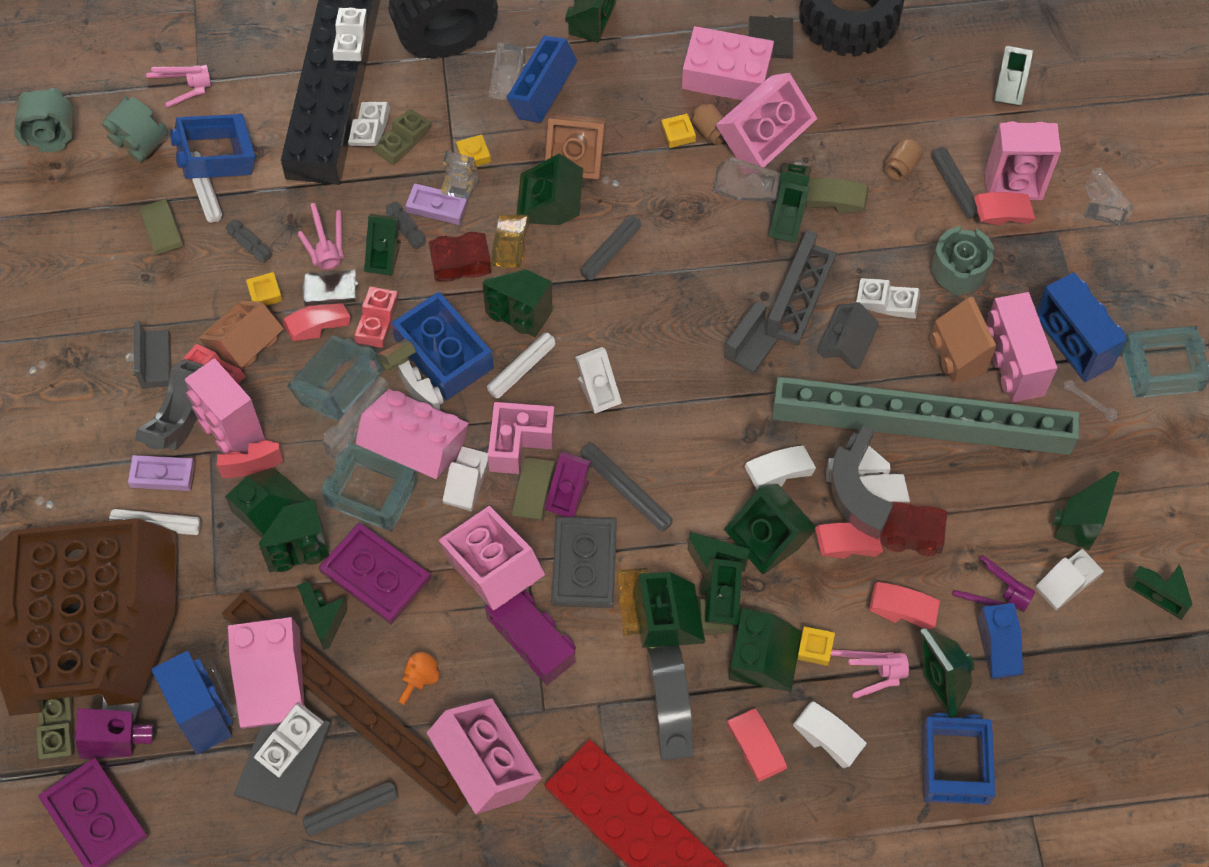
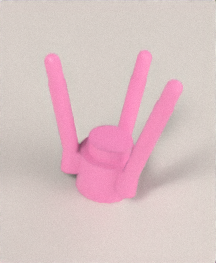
M207 65L152 67L151 73H146L147 78L187 76L188 86L195 88L166 102L165 107L167 108L196 95L205 94L204 88L211 87Z
M311 203L310 207L320 242L316 244V249L314 250L302 231L298 232V236L310 254L313 265L319 266L322 270H330L337 267L341 263V259L344 258L342 251L341 210L336 211L335 245L331 240H326L316 204Z
M833 649L831 652V656L859 658L849 659V665H878L880 676L887 678V680L854 692L852 694L853 698H859L889 686H899V679L907 678L909 675V664L905 653Z

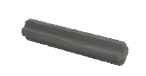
M947 148L935 149L932 158L965 216L969 219L978 216L974 195Z
M629 215L582 265L580 268L582 277L589 281L595 278L641 228L639 218Z
M387 782L304 817V828L307 834L312 836L398 798L397 791L392 782Z

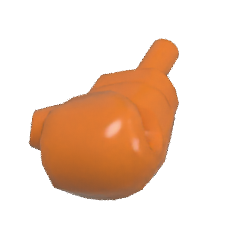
M420 651L410 656L405 666V675L401 679L407 685L398 700L399 703L405 705L414 688L422 690L424 685H432L438 681L440 672L437 670V660L433 656Z

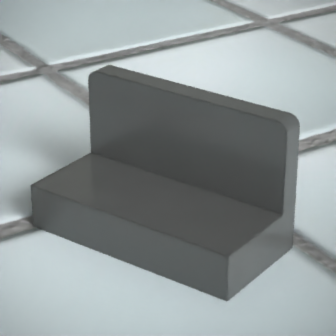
M758 301L755 302L726 342L724 358L750 373L757 371L779 340L778 338L766 335L768 320L765 318L767 306Z
M860 302L838 305L817 352L823 358L841 356L853 369H858L862 364L879 323Z
M135 321L134 373L141 389L167 387L171 372L170 332L168 329L145 332L141 321Z

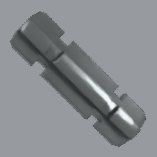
M394 201L387 205L386 214L390 217L399 218L398 229L406 239H409L410 245L415 249L424 246L426 243L425 235L421 230H417L418 226L407 212L402 211L403 207L399 202Z
M233 219L226 225L227 233L232 238H237L236 241L250 254H255L254 257L259 262L265 263L271 258V249L264 243L261 244V240L249 229L243 228L244 225L240 221Z

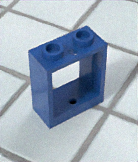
M243 114L176 117L175 129H171L170 139L172 146L177 147L176 162L178 168H182L185 179L252 174L255 154ZM230 138L234 155L191 157L187 140Z
M935 713L931 717L927 716L922 726L924 802L990 805L995 797L992 720L983 719L980 715L950 718L946 713ZM934 735L979 738L980 782L935 780Z

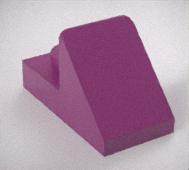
M564 451L559 455L547 499V511L564 517H575L589 485V481L586 479L591 461Z

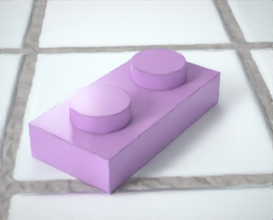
M414 183L405 206L406 212L460 225L468 205V196Z
M133 455L128 484L130 488L191 491L195 462L193 458Z

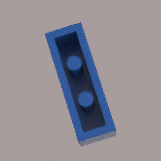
M551 36L542 37L506 97L518 119L541 123L577 63V59L567 39Z

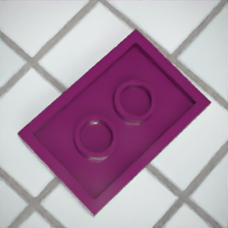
M360 522L319 566V570L323 575L391 625L431 579L430 573Z
M95 757L38 795L83 867H107L148 838Z

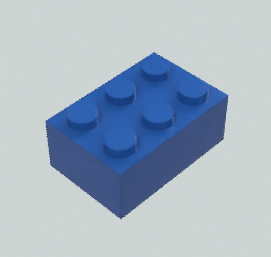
M1073 272L1045 287L1036 309L1040 323L1085 383L1112 369L1127 338L1123 329L1110 318L1105 306L1092 295L1087 283Z
M439 291L391 322L394 340L399 342L405 339L412 342L416 352L409 358L426 378L430 379L434 387H439L441 395L446 401L494 369L492 351Z
M186 651L151 669L179 727L197 755L232 737L228 726L232 725L233 722L200 658L193 661L189 652Z

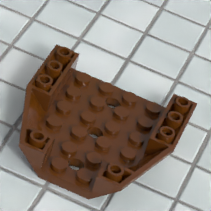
M135 518L13 530L0 541V687L10 716L42 713L43 700L102 694L108 706L141 702L152 674L151 669L155 667L175 616L176 532ZM73 550H84L80 557L75 559L68 558V555ZM70 604H80V608L75 613L67 614L64 612ZM66 661H77L73 669L68 671L61 670V666Z

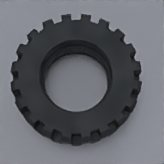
M389 0L388 6L389 14L404 48L416 56L422 58L426 56L430 59H435L436 56H441L442 58L449 57L453 53L457 55L468 47L472 48L476 45L477 41L483 40L487 36L488 31L493 29L498 16L496 0Z
M800 0L799 18L805 33L808 36L812 35L811 40L817 45H823L824 50L828 52L833 50L842 56H846V53L853 54V56H861L862 52L869 54L875 52L877 47H884L895 36L900 24L904 0H864L872 8L858 12L839 8L831 0Z

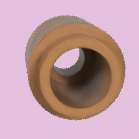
M702 104L696 108L692 118L694 126L708 142H712L714 145L723 143L725 139L716 127V124L724 118L713 104Z
M900 140L885 162L886 166L884 169L886 174L896 181H902L904 178L909 177L923 156L920 145L914 140Z

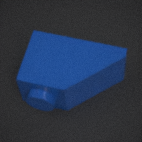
M1008 603L983 607L978 616L977 625L991 679L1022 675V631L1015 604Z

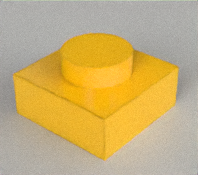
M688 114L661 120V128L669 148L696 142V134Z
M482 134L456 142V148L465 170L491 163V156Z
M274 272L246 280L252 301L263 302L265 306L283 301Z
M804 626L797 660L829 666L835 633Z

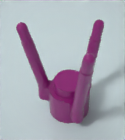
M980 556V560L986 564V568L1009 585L1003 595V598L1008 600L1007 603L957 590L952 592L953 596L989 606L1014 603L1016 609L1024 612L1036 591L1017 581L985 556Z

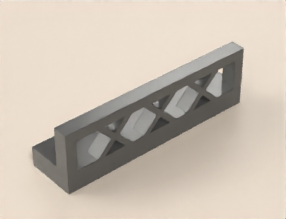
M809 230L805 232L771 311L766 335L798 346L837 253L815 245L818 233ZM812 254L827 259L826 264L814 267L810 260ZM813 276L817 286L805 290L801 280ZM803 298L808 307L796 312L791 303ZM794 320L798 327L796 334L781 330L782 324Z

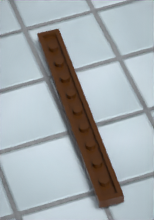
M245 591L222 612L223 617L232 625L277 619ZM301 639L303 686L452 814L457 816L468 804V801L442 758Z

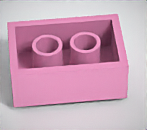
M694 26L683 66L682 89L744 100L767 80L772 61L774 41Z
M785 73L771 75L720 120L716 127L744 170L763 169L818 118L791 74Z
M1013 121L1000 123L984 171L986 193L1014 192L1028 194L1030 200H1043L1061 153L1058 123H1017Z
M1029 292L995 298L992 308L988 312L986 325L996 344L992 362L995 368L1000 370L1002 389L1004 393H1008L1011 403L1043 397L1046 395L1056 373L1057 365Z
M215 358L184 379L189 389L186 395L193 404L191 407L193 412L199 418L197 420L199 426L207 435L210 433L214 435L217 439L215 444L223 454L229 452L248 454L249 443H258L265 440L251 398Z
M388 389L361 414L355 444L437 479L450 466V463L458 457L461 447L464 446L469 423L453 414L437 410L428 403L409 398L400 391Z
M490 506L438 540L451 565L493 611L545 576L533 549Z
M492 698L445 710L427 731V735L475 815L522 800L542 779Z

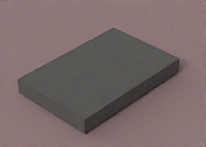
M556 517L551 606L614 608L617 519Z
M322 720L324 722L281 777H277L254 758L280 724L261 726L235 789V797L297 816L331 728V723Z

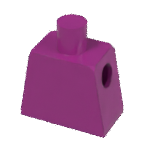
M78 708L75 741L79 759L130 757L133 753V744H152L153 724H134L133 713L130 711Z

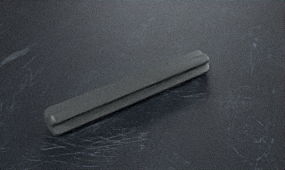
M588 443L582 448L581 457L591 461V466L657 529L664 532L672 525V517L593 443Z

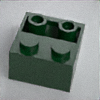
M527 269L485 279L482 283L485 313L496 322H505L511 325L517 332L529 334L536 338L553 312L552 281Z
M314 499L283 507L259 541L260 550L269 572H286L291 570L293 566L305 563L308 565L317 564L329 556L322 522Z
M671 572L639 574L633 589L642 648L704 644L705 637L695 584Z

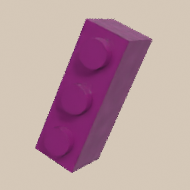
M526 590L518 593L494 611L487 605L485 607L487 620L546 686L576 663L574 651L576 646L572 640L565 634L561 636L554 629L556 625L552 618L546 612L541 614L534 605L536 603Z

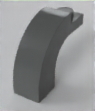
M183 359L171 367L169 385L163 404L153 419L137 429L136 441L145 443L147 447L152 449L169 448L176 450L191 432L198 418L191 408L193 404L186 395L189 389L184 379L204 366L203 364Z
M863 425L859 434L853 432L846 449L838 446L832 467L831 488L835 503L846 520L859 531L878 540L894 504L872 494L866 489L860 479L858 467L872 441L874 433L873 429Z
M679 645L647 648L649 676L655 699L661 760L694 757L689 693Z

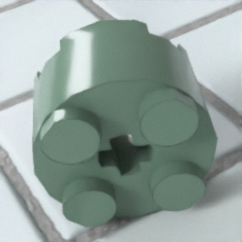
M55 88L21 93L17 104L14 126L16 139L25 147L26 143L39 147L38 152L42 153L63 150L66 143L72 139L73 105L63 96L61 90Z
M125 96L101 123L103 128L109 132L107 138L116 147L120 148L123 145L129 149V155L140 163L169 135L165 124L162 122L158 126L151 116L153 111L134 97L128 99Z
M962 226L949 229L940 237L931 263V271L937 283L947 289L952 295L958 296L977 290L985 283L993 261L994 251L992 242L983 232L975 229V232L961 230Z

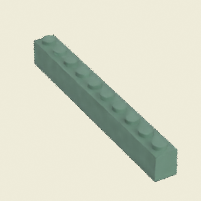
M777 377L772 420L861 430L864 425L873 429L874 432L1071 455L1079 439V412Z

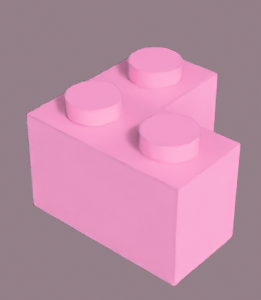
M494 402L488 449L489 472L520 474L523 447L552 449L555 429V407Z

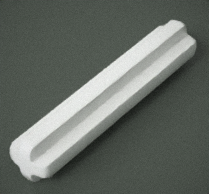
M197 151L190 152L191 157H201V154ZM193 178L192 181L207 221L209 223L221 221L222 211L210 178Z
M548 332L543 333L487 385V391L494 398H500L555 346V338Z
M114 509L109 517V521L139 518L178 534L198 535L201 528L200 518L192 516Z

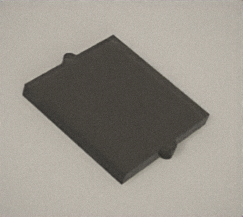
M769 15V17L749 16V36L774 41L772 59H793V18L774 17L773 15Z
M355 269L305 273V286H302L304 305L316 306L356 302V289L359 287L358 282H356Z

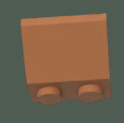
M552 113L548 118L545 161L557 154H561L583 168L582 178L600 179L607 119Z
M974 297L965 299L938 318L934 323L932 333H930L931 345L934 350H938L941 356L942 369L946 375L949 374L953 384L986 374L996 344Z
M240 300L206 330L199 339L208 348L216 352L225 362L242 368L251 365L258 357L256 354L263 348L273 345L278 340L277 335L284 328L263 302Z

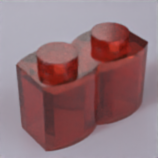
M472 231L457 238L439 236L428 242L435 282H449L462 277L475 278L491 273V260L485 233Z
M891 502L894 505L881 532V545L894 552L912 549L923 556H934L935 554L942 553L945 541L947 511L935 507H916L906 503Z

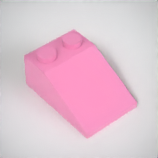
M292 617L229 625V658L240 728L281 724L298 702L304 706L300 627Z

